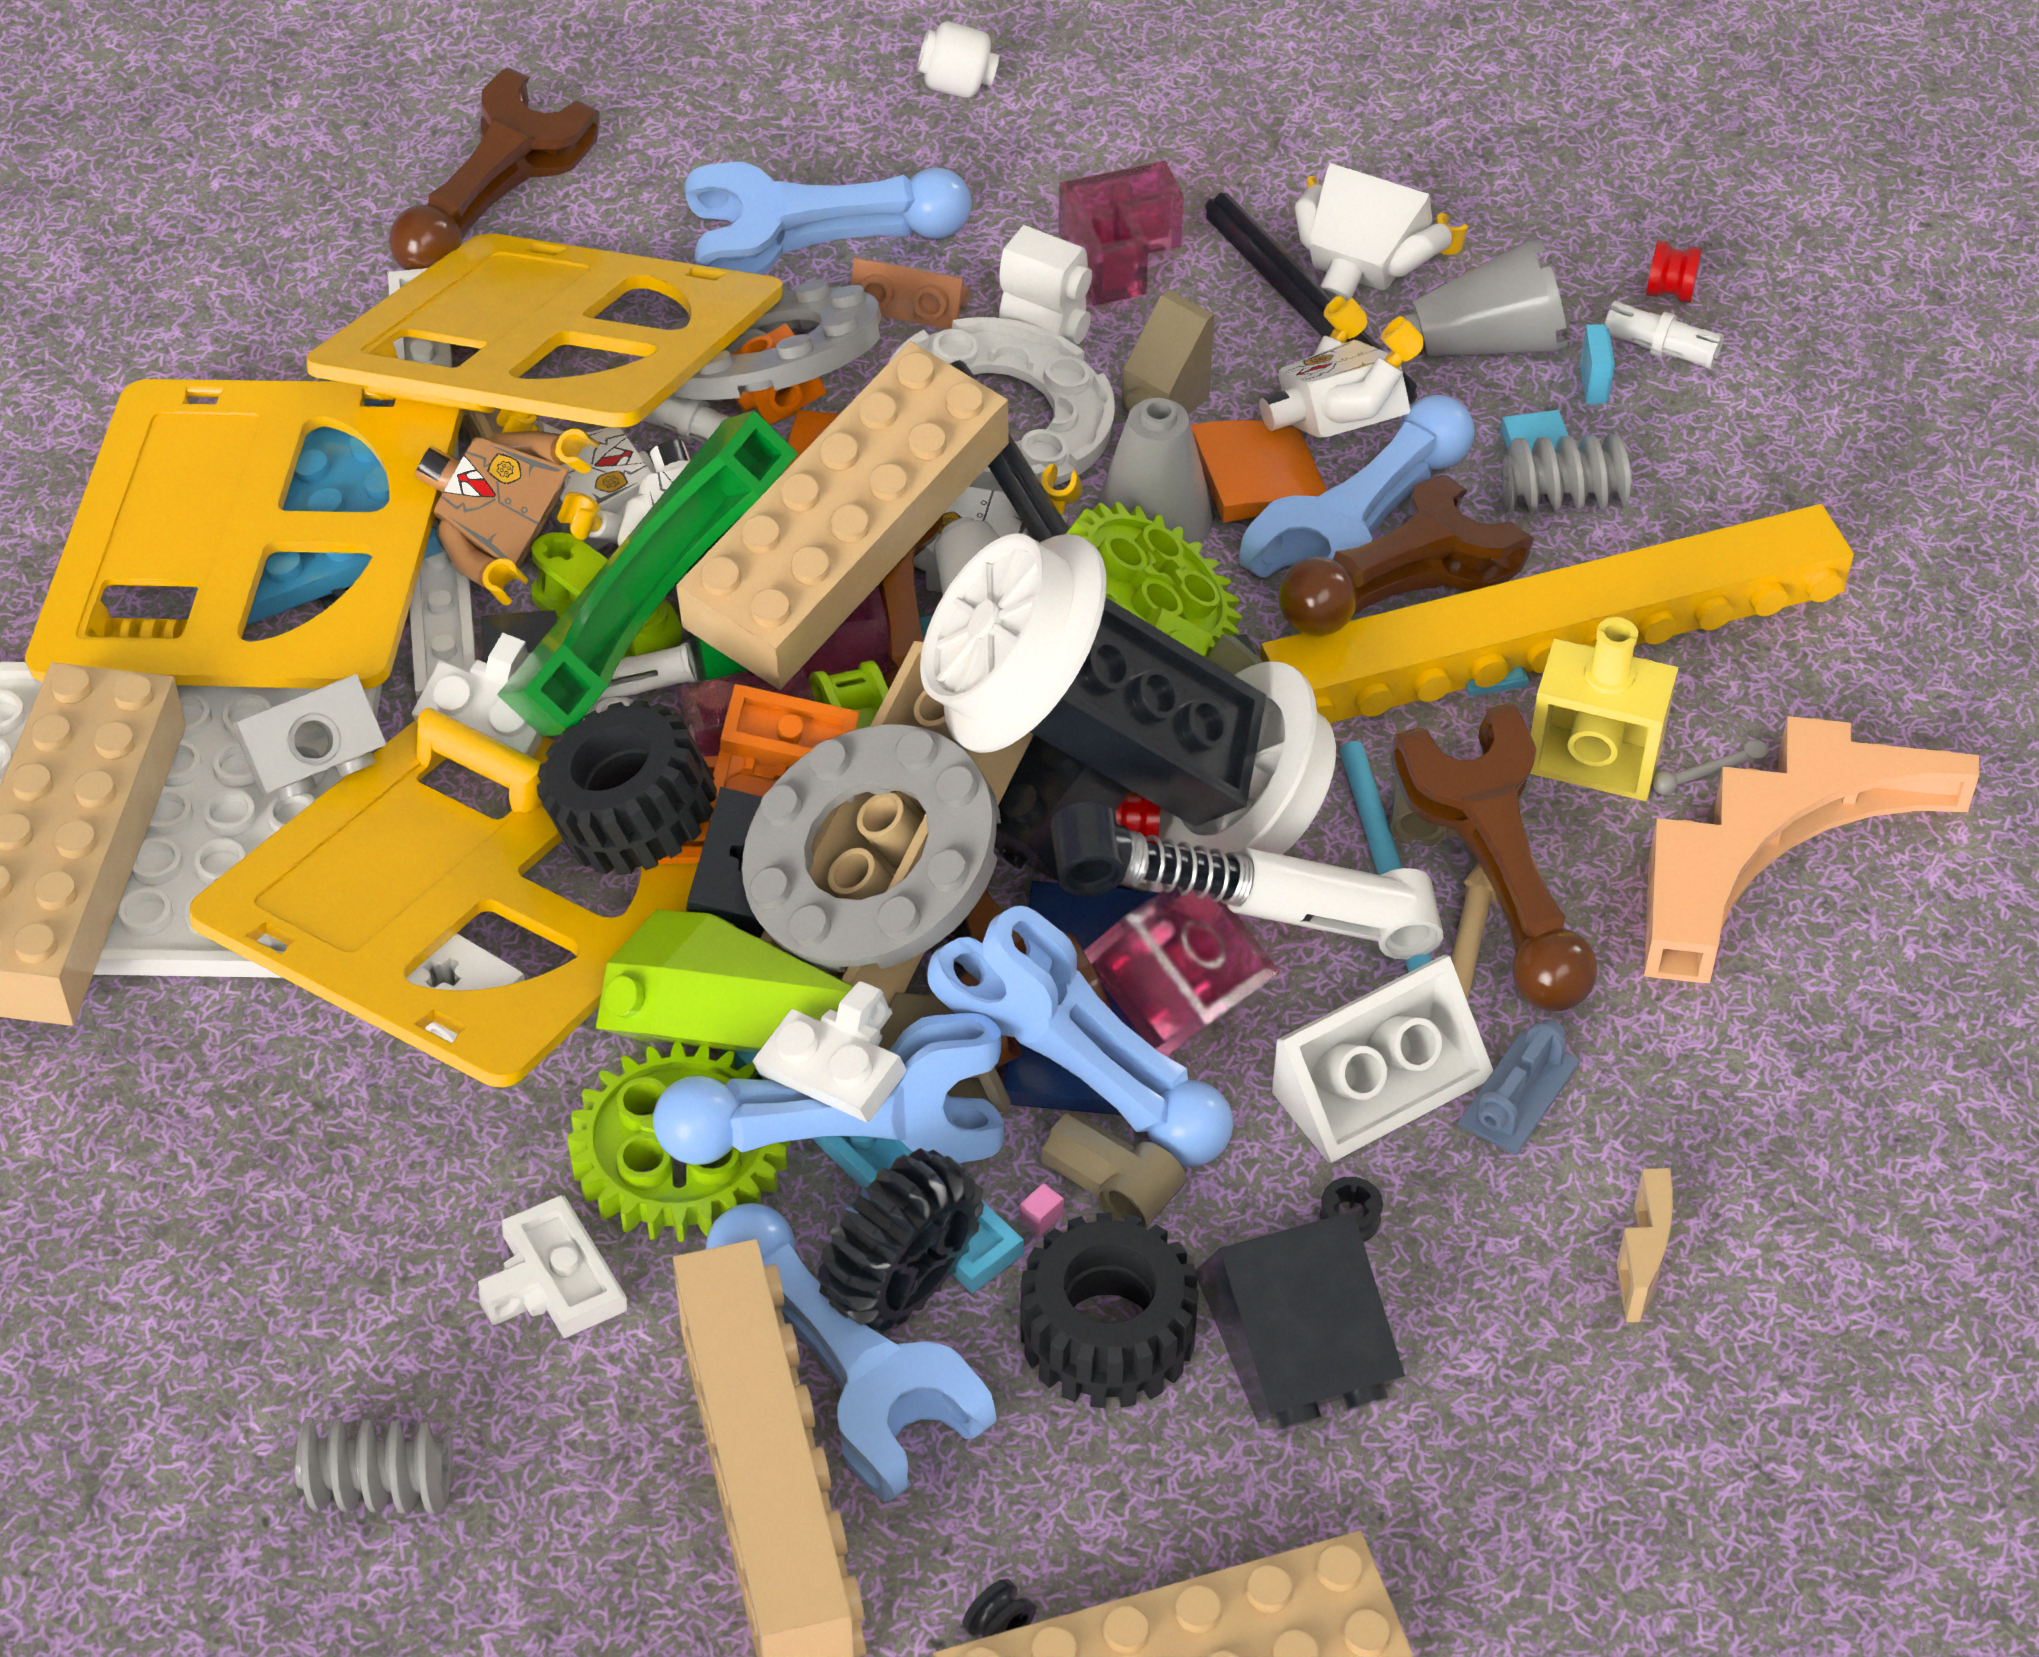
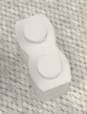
M1023 225L1004 247L1002 253L1000 285L1003 295L999 318L1033 324L1062 336L1072 343H1081L1087 334L1091 321V314L1086 311L1085 295L1092 281V270L1087 268L1088 261L1085 248Z

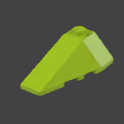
M656 909L606 963L595 1029L643 1042L672 1045L675 1042H680L682 1046H707L712 1049L759 1053L791 1009L821 1021L822 1016L830 1009L838 1012L839 1003L854 986L814 965L805 963L763 939L735 927L734 924L716 915Z

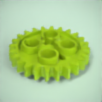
M1101 502L1097 504L1093 511L1086 508L1065 533V535H1077L1088 540L1100 552L1106 570V598L1144 621H1147L1150 610L1163 607L1213 634L1205 658L1208 657L1222 634L1237 635L1239 633L1235 626L1242 619V615L1234 610V607L1239 603V598L1225 591L1232 583L1231 580L1214 573L1213 570L1219 562L1216 559H1204L1199 554L1202 549L1200 542L1188 544L1183 540L1184 533L1182 527L1178 526L1173 531L1165 528L1162 515L1157 514L1151 521L1146 518L1140 506L1136 505L1129 514L1120 502H1115L1111 509Z
M675 1042L670 1057L661 1058L653 1046H648L646 1049V1063L638 1065L633 1059L625 1055L621 1057L623 1071L621 1076L618 1077L611 1072L601 1070L599 1072L601 1091L584 1089L582 1091L584 1110L572 1111L573 1133L567 1134L574 1181H581L583 1199L586 1202L598 1200L600 1217L603 1220L620 1212L622 1228L626 1233H629L643 1221L648 1223L650 1240L655 1241L661 1234L664 1226H673L678 1242H684L689 1226L698 1224L701 1231L708 1238L713 1220L717 1219L726 1210L745 1203L761 1204L760 1190L766 1192H776L778 1190L777 1171L787 1170V1147L791 1146L790 1141L769 1144L743 1153L733 1147L726 1155L714 1162L701 1165L686 1163V1185L681 1188L675 1187L674 1159L659 1144L653 1127L654 1109L661 1094L671 1084L685 1077L706 1076L726 1085L731 1078L757 1080L758 1070L754 1063H750L736 1071L735 1052L731 1050L723 1054L716 1062L710 1060L709 1047L700 1046L695 1056L691 1057L685 1056L684 1048L680 1042ZM644 1113H652V1114H648V1115H644V1116H643V1115H639V1114H644ZM712 1165H720V1166H721V1167L714 1168V1169L706 1168V1167L712 1166ZM647 1168L653 1169L647 1172H637L639 1170Z

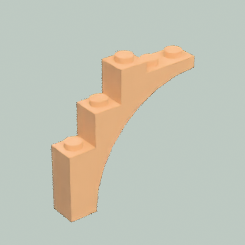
M1788 716L1778 754V772L1761 771L1753 768H1722L1714 804V824L1698 823L1691 820L1657 818L1648 865L1644 976L1710 984L1722 928L1732 906L1756 875L1788 849L1827 829L1867 817L1911 811L1968 812L1980 774L1979 755L1955 753L1945 750L1936 751L1888 746L1885 744L1851 742V723Z

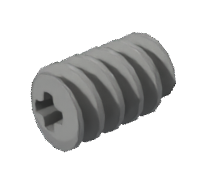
M1608 434L1603 441L1602 448L1595 435H1584L1580 441L1579 448L1571 436H1561L1555 450L1548 437H1537L1532 451L1524 438H1514L1510 444L1508 454L1504 456L1502 492L1506 513H1513L1517 497L1524 495L1529 512L1537 511L1541 495L1546 494L1553 511H1560L1564 494L1570 493L1576 510L1584 509L1588 493L1593 492L1599 509H1607L1611 492H1618L1623 508H1626L1629 502L1631 490L1630 462L1624 442L1618 434Z
M306 1417L300 1429L295 1460L297 1494L299 1498L305 1494L308 1506L314 1511L325 1510L334 1494L338 1508L344 1512L354 1511L363 1494L366 1507L373 1513L384 1511L392 1495L395 1508L399 1513L403 1514L413 1512L421 1495L424 1508L428 1514H440L447 1504L453 1469L452 1430L448 1427L443 1441L434 1442L429 1421H421L414 1440L405 1441L400 1420H392L383 1441L376 1439L372 1420L363 1419L357 1436L353 1440L347 1438L343 1419L335 1418L327 1438L323 1439L318 1437L314 1418Z

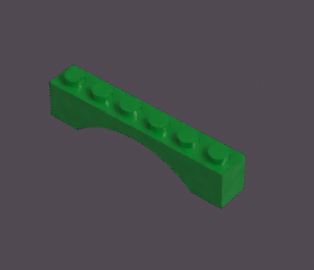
M755 410L724 419L498 692L497 696L542 737L562 735V732L571 724L576 726L607 689L628 647L665 596L705 551L770 488L798 453Z

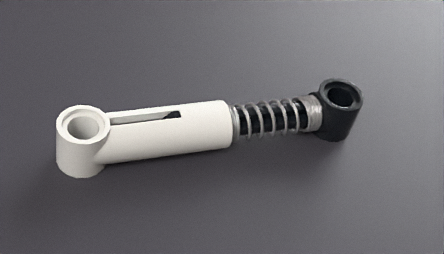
M1085 801L1071 804L1059 810L1050 822L1060 887L1076 896L1090 897L1101 895L1115 889L1121 883L1138 886L1143 880H1146V884L1150 889H1155L1159 883H1162L1166 893L1171 892L1178 886L1182 896L1189 894L1192 889L1198 899H1202L1210 893V897L1214 902L1221 901L1227 904L1233 913L1377 941L1380 950L1386 956L1394 959H1409L1415 955H1426L1436 949L1443 940V930L1431 878L1425 872L1418 869L1402 868L1391 870L1382 875H1376L1251 848H1242L1239 852L1224 854L1220 849L1209 851L1203 845H1197L1193 848L1188 842L1176 844L1172 839L1160 841L1155 835H1149L1145 838L1141 832H1132L1126 826L1117 824L1115 812L1109 806L1099 802ZM1152 840H1153V841H1155L1157 844L1149 843V842H1147V841H1152ZM1164 844H1170V845H1172L1173 847H1168V846H1163V845H1164ZM1180 847H1186V848L1189 849L1190 851L1183 850V849H1179V848H1180ZM1202 850L1206 854L1197 853L1195 851ZM1212 854H1219L1221 857L1212 856Z

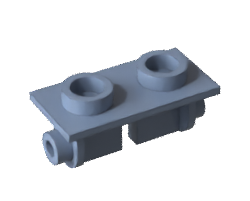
M1546 1019L1542 1023L1532 1025L1527 1033L1521 1030L1459 1119L1457 1126L1517 1156L1580 1064V1059L1565 1052L1566 1044L1564 1038L1566 1032L1562 1025L1554 1020Z

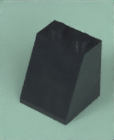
M1353 1211L1221 1247L1196 1269L1199 1285L1257 1423L1277 1417L1281 1430L1302 1425L1322 1417L1318 1405L1343 1398L1347 1410L1365 1407L1388 1399L1385 1386L1391 1385L1405 1376Z

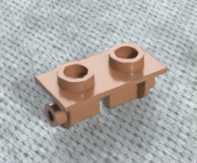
M856 256L853 259L851 285H861L864 288V292L874 296L878 301L881 316L952 329L953 320L960 317V308H966L968 304L970 287L963 285L964 277Z

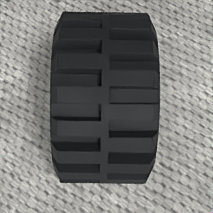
M634 700L629 706H624L622 702L610 704L605 711L599 713L596 710L584 716V721L576 726L571 724L562 732V740L552 743L545 753L549 760L539 766L537 776L541 782L536 787L544 809L571 853L575 855L585 867L592 865L596 872L608 874L614 868L619 875L632 874L635 868L641 866L648 870L658 866L659 860L667 856L672 859L683 851L681 846L685 842H693L702 832L699 827L700 823L709 821L714 811L710 803L717 798V788L713 783L715 778L686 725L677 713L672 714L667 706L660 703L650 707L649 703L643 700Z
M1112 1212L1097 1213L1096 1221L1086 1223L1082 1216L1068 1220L1067 1232L1063 1233L1054 1228L1044 1236L1043 1248H1033L1027 1258V1270L1022 1272L1020 1333L1021 1342L1025 1343L1024 1355L1030 1367L1039 1365V1379L1048 1388L1053 1387L1058 1381L1062 1382V1397L1075 1403L1080 1393L1091 1395L1090 1407L1106 1408V1397H1119L1121 1408L1136 1405L1137 1392L1142 1390L1151 1400L1163 1393L1164 1377L1170 1382L1175 1383L1183 1374L1184 1361H1190L1196 1335L1199 1290H1197L1198 1276L1194 1264H1187V1251L1179 1241L1167 1244L1168 1231L1157 1224L1149 1230L1141 1227L1142 1218L1127 1214L1125 1222L1112 1220ZM1114 1295L1134 1302L1144 1311L1126 1321L1106 1323L1090 1319L1079 1313L1074 1307L1091 1297Z

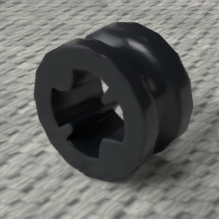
M1355 1176L1342 1177L1332 1181L1325 1188L1321 1198L1320 1220L1340 1215L1338 1214L1340 1203L1349 1202L1351 1209L1355 1203H1358L1364 1207L1363 1217L1356 1219L1363 1242L1370 1240L1378 1232L1381 1224L1383 1200L1379 1190L1368 1180Z
M1008 1578L1001 1579L990 1585L973 1601L962 1620V1627L970 1635L981 1634L982 1638L1030 1625L1036 1614V1605L1027 1597L1017 1599L1018 1587Z

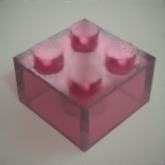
M1178 886L1171 892L1166 893L1164 890L1124 916L1084 950L1098 979L1142 1038L1165 1056H1169L1231 1012L1281 973L1237 913H1233L1227 904L1221 901L1214 902L1210 897V893L1204 898L1198 899L1193 889L1189 894L1182 896Z

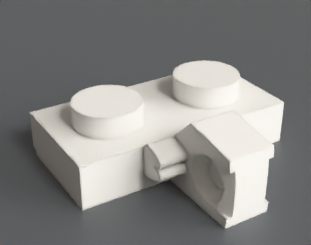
M502 633L488 657V662L485 663L477 659L472 665L470 672L439 660L412 711L415 722L418 723V717L423 709L433 708L533 758L543 737L497 696L498 692L530 655L525 646L526 642Z
M859 981L841 1000L838 1012L830 1009L822 1016L821 1021L791 1009L752 1060L760 1075L865 1122H870L906 1071L899 1055L879 1047L883 1037L880 1035V1030L892 1015V1010L888 1007L881 989Z
M560 1195L502 1220L503 1237L514 1256L503 1263V1271L478 1281L479 1303L492 1325L504 1322L527 1310L531 1316L544 1314L547 1310L563 1338H566L627 1311V1297L565 1196L562 1197Z

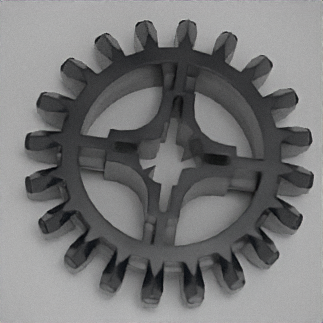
M920 1148L910 1153L909 1156L903 1154L896 1158L890 1169L883 1168L878 1170L875 1180L867 1188L861 1187L859 1197L851 1206L845 1207L846 1214L840 1224L831 1229L832 1241L822 1250L821 1254L823 1263L819 1267L817 1279L821 1282L819 1293L829 1301V1305L846 1319L849 1317L860 1325L865 1324L873 1330L877 1329L880 1332H884L892 1328L895 1323L900 1325L906 1322L912 1311L924 1309L927 1300L935 1292H941L944 1281L950 1274L956 1273L955 1267L963 1255L969 1252L970 1246L968 1243L979 1231L980 1223L977 1220L983 1214L984 1203L981 1201L983 1189L975 1183L976 1181L972 1175L966 1172L963 1166L950 1156L944 1157L934 1149L927 1152Z

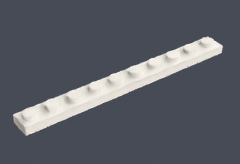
M428 268L388 272L389 296ZM402 337L393 342L398 359L453 367L452 345L449 343L412 337ZM458 433L452 457L461 461ZM434 518L433 527L438 536L439 523ZM440 540L439 543L443 552L423 559L410 603L414 683L417 702L439 660L469 672L477 660L470 579L457 572Z

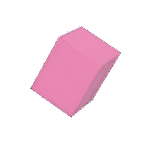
M1043 1183L1020 1203V1221L1041 1236L1063 1216L1064 1198Z

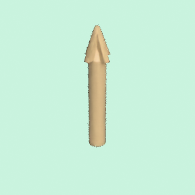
M1479 863L1463 881L1466 887L1461 897L1465 898L1451 955L1453 966L1467 1002L1490 904H1496L1495 891Z

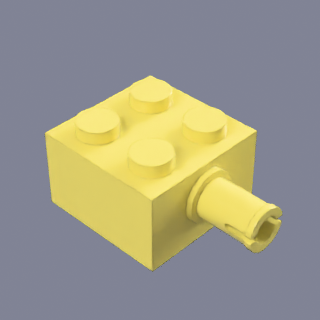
M1621 617L1606 618L1600 622L1596 632L1597 642L1595 648L1554 638L1537 692L1530 734L1536 746V755L1530 774L1647 802L1664 741L1679 667L1633 657L1634 646L1638 639V630L1631 621Z

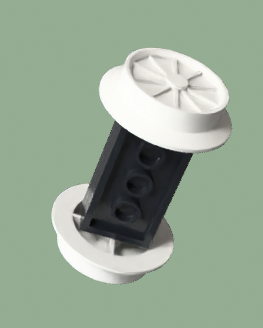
M1025 534L1006 535L988 544L962 568L946 590L933 614L924 639L920 662L923 687L931 698L944 705L948 730L958 744L973 752L987 753L1005 748L1031 732L1159 806L1158 838L1160 841L1172 839L1176 844L1188 842L1193 848L1197 845H1203L1209 851L1220 849L1224 854L1239 852L1242 848H1251L1283 855L1307 830L1319 811L1329 789L1335 767L1336 743L1331 725L1325 717L1317 712L1313 689L1300 671L1282 662H1263L1233 675L1106 598V570L1102 556L1091 542L1077 535H1058L1040 543ZM1164 844V845H1163V846L1173 847V846L1170 845V844ZM1180 847V848H1179V849H1183V850L1190 851V850L1187 849L1186 847ZM1202 850L1195 851L1197 853L1206 854ZM1212 854V856L1221 857L1219 854Z

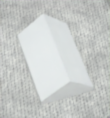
M1442 955L1277 1039L1272 1093L1328 1163H1333L1482 1085L1494 1071L1450 956Z

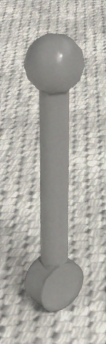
M1753 739L1747 741L1740 752L1674 774L1669 771H1661L1653 778V788L1660 795H1670L1675 791L1677 785L1722 771L1723 767H1733L1745 762L1752 764L1762 763L1767 758L1768 747L1764 742Z

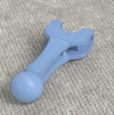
M743 161L705 165L694 169L687 177L684 186L687 203L692 212L698 217L727 220L732 223L730 226L705 232L701 236L695 248V264L761 275L769 271L783 253L838 239L869 236H908L913 231L930 239L947 238L963 228L972 208L971 194L964 180L956 173L939 167L922 170L911 179H908L905 175H900L878 182L828 186L774 181L764 171L754 165Z
M1429 395L1414 402L1410 406L1411 411L1409 414L1403 415L1400 429L1394 439L1365 468L1347 481L1324 492L1320 496L1294 495L1280 498L1270 503L1243 534L1239 555L1240 566L1259 577L1267 578L1283 567L1295 565L1301 560L1310 557L1333 559L1336 551L1357 548L1372 542V535L1384 519L1414 491L1415 485L1431 479L1432 470L1450 468L1458 464L1468 454L1475 436L1474 423L1469 411L1458 400L1446 395Z
M1026 906L1012 907L992 919L983 943L971 937L957 938L937 949L931 956L927 974L928 984L936 997L955 1014L979 1013L986 1015L998 1025L1001 1035L1015 1037L1020 1044L1050 1058L1081 1078L1112 1104L1136 1132L1147 1131L1150 1142L1170 1152L1181 1166L1196 1167L1205 1165L1216 1159L1229 1144L1233 1132V1116L1225 1097L1216 1088L1205 1082L1188 1080L1186 1067L1158 1052L1126 1026L1096 995L1082 974L1077 971V953L1071 940L1035 910ZM1012 930L1019 933L1024 939L1027 949L1026 955L1015 947L1012 939ZM954 961L960 963L980 983L977 986H966L957 978L953 969Z
M979 1013L928 1016L911 1024L901 1033L889 1050L900 1056L906 1068L905 1074L870 1122L862 1121L771 1079L731 1078L724 1085L714 1078L690 1076L674 1082L661 1094L653 1114L654 1132L659 1144L670 1156L681 1162L693 1165L714 1162L726 1155L733 1147L743 1153L773 1143L823 1136H867L901 1140L912 1152L920 1148L927 1152L934 1149L944 1157L950 1156L958 1163L982 1160L997 1154L1004 1143V1121L993 1104L984 1098L952 1097L946 1093L958 1081L989 1072L994 1068L1001 1054V1030L993 1020Z
M745 1203L731 1207L716 1219L709 1231L706 1249L757 1239L763 1265H777L785 1306L781 1307L784 1322L792 1324L794 1332L816 1354L842 1393L837 1406V1417L844 1462L878 1498L884 1502L891 1501L911 1486L910 1481L907 1479L909 1464L906 1452L896 1440V1436L905 1426L921 1419L939 1420L958 1432L963 1438L974 1439L997 1422L990 1391L954 1349L928 1341L895 1344L865 1324L860 1325L849 1317L846 1319L829 1305V1301L819 1293L820 1283L806 1269L796 1254L793 1231L779 1212L766 1205Z

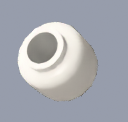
M945 21L937 27L936 31L927 30L920 51L917 71L924 73V80L928 88L954 96L971 98L977 94L981 84L992 85L998 66L999 55L990 52L991 40L986 32Z

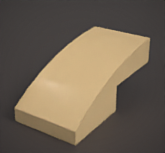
M1670 1168L1642 1169L1634 1204L1638 1227L1624 1229L1617 1259V1269L1626 1322L1641 1321L1657 1287L1670 1235L1673 1213V1188Z

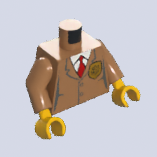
M570 429L563 434L543 431L495 433L488 440L475 437L461 461L430 446L422 457L414 477L443 492L434 509L435 519L439 523L437 537L457 572L488 589L502 605L507 606L511 604L512 600L503 591V588L512 580H520L525 585L528 583V579L520 569L530 553L534 541L540 535L569 483V470L561 465L567 464L581 474L589 473L592 466L578 458V454L587 446L598 448L599 442L580 429Z

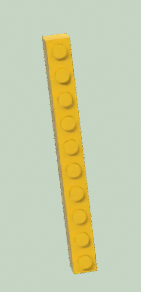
M1818 504L1352 620L1342 629L1326 636H1310L1300 633L1261 643L1260 659L1263 662L1286 663L1300 671L1313 689L1317 712L1325 717L1330 724L1360 715L1373 717L1386 712L1391 707L1419 700L1423 702L1436 701L1447 693L1466 689V684L1472 679L1479 687L1494 686L1500 683L1507 676L1508 672H1512V668L1524 667L1526 673L1532 671L1544 673L1554 638L1595 648L1598 625L1606 618L1621 617L1631 621L1638 630L1636 645L1642 643L1655 645L1667 641L1674 635L1701 628L1704 630H1715L1729 621L1756 614L1759 616H1770L1782 608L1811 600L1814 602H1825L1845 591L1854 553L1824 506Z

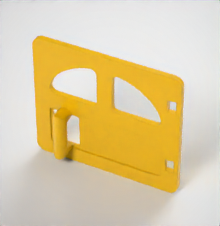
M481 234L468 239L458 249L447 254L307 354V371L313 377L366 386L367 393L483 413H493L495 408L607 427H629L645 419L722 350L776 305L783 297V283L776 277L502 234ZM650 289L665 294L677 301L689 314L690 321L684 328L664 330L595 319L594 317L627 291ZM402 337H412L479 348L481 350L460 366L453 368L398 359L393 342ZM561 345H574L645 357L617 368L591 374L551 379L519 378Z
M142 379L129 384L119 396L27 648L25 661L30 674L36 680L43 682L50 663L54 662L174 676L176 685L320 689L355 674L358 675L364 690L381 685L388 679L392 671L434 522V509L442 493L415 478L414 475L422 457L430 446L452 456L465 409L367 393L366 386L338 381ZM190 397L218 398L217 404H189ZM364 399L395 400L394 407L364 406ZM329 427L343 431L361 440L369 447L385 470L389 483V502L387 505L374 512L284 511L283 506L306 436L314 429ZM276 552L363 553L372 556L367 567L354 584L331 606L308 622L286 633L265 640L248 642L242 639L266 560L271 554ZM111 585L198 587L188 619L111 618L108 609L100 601L103 591Z
M425 708L418 717V723L414 720L386 743L387 745L373 753L376 761L375 764L343 777L199 893L190 904V924L199 934L478 1081L493 1087H508L517 1084L599 1008L606 963L656 909L686 912L687 900L698 863L658 864V866L648 870L641 866V876L636 894L626 912L617 917L597 915L522 877L524 873L563 840L544 809L536 787L541 782L537 776L539 766L549 760L545 753L551 744L556 743V741L543 737L532 758L433 708ZM448 758L509 788V801L512 811L504 818L493 819L419 781ZM482 912H494L571 951L577 956L565 965L540 976L494 988L443 990L416 985L406 979L432 954ZM264 934H267L288 946L281 954L257 940ZM432 1022H435L458 1035L451 1043L425 1028Z

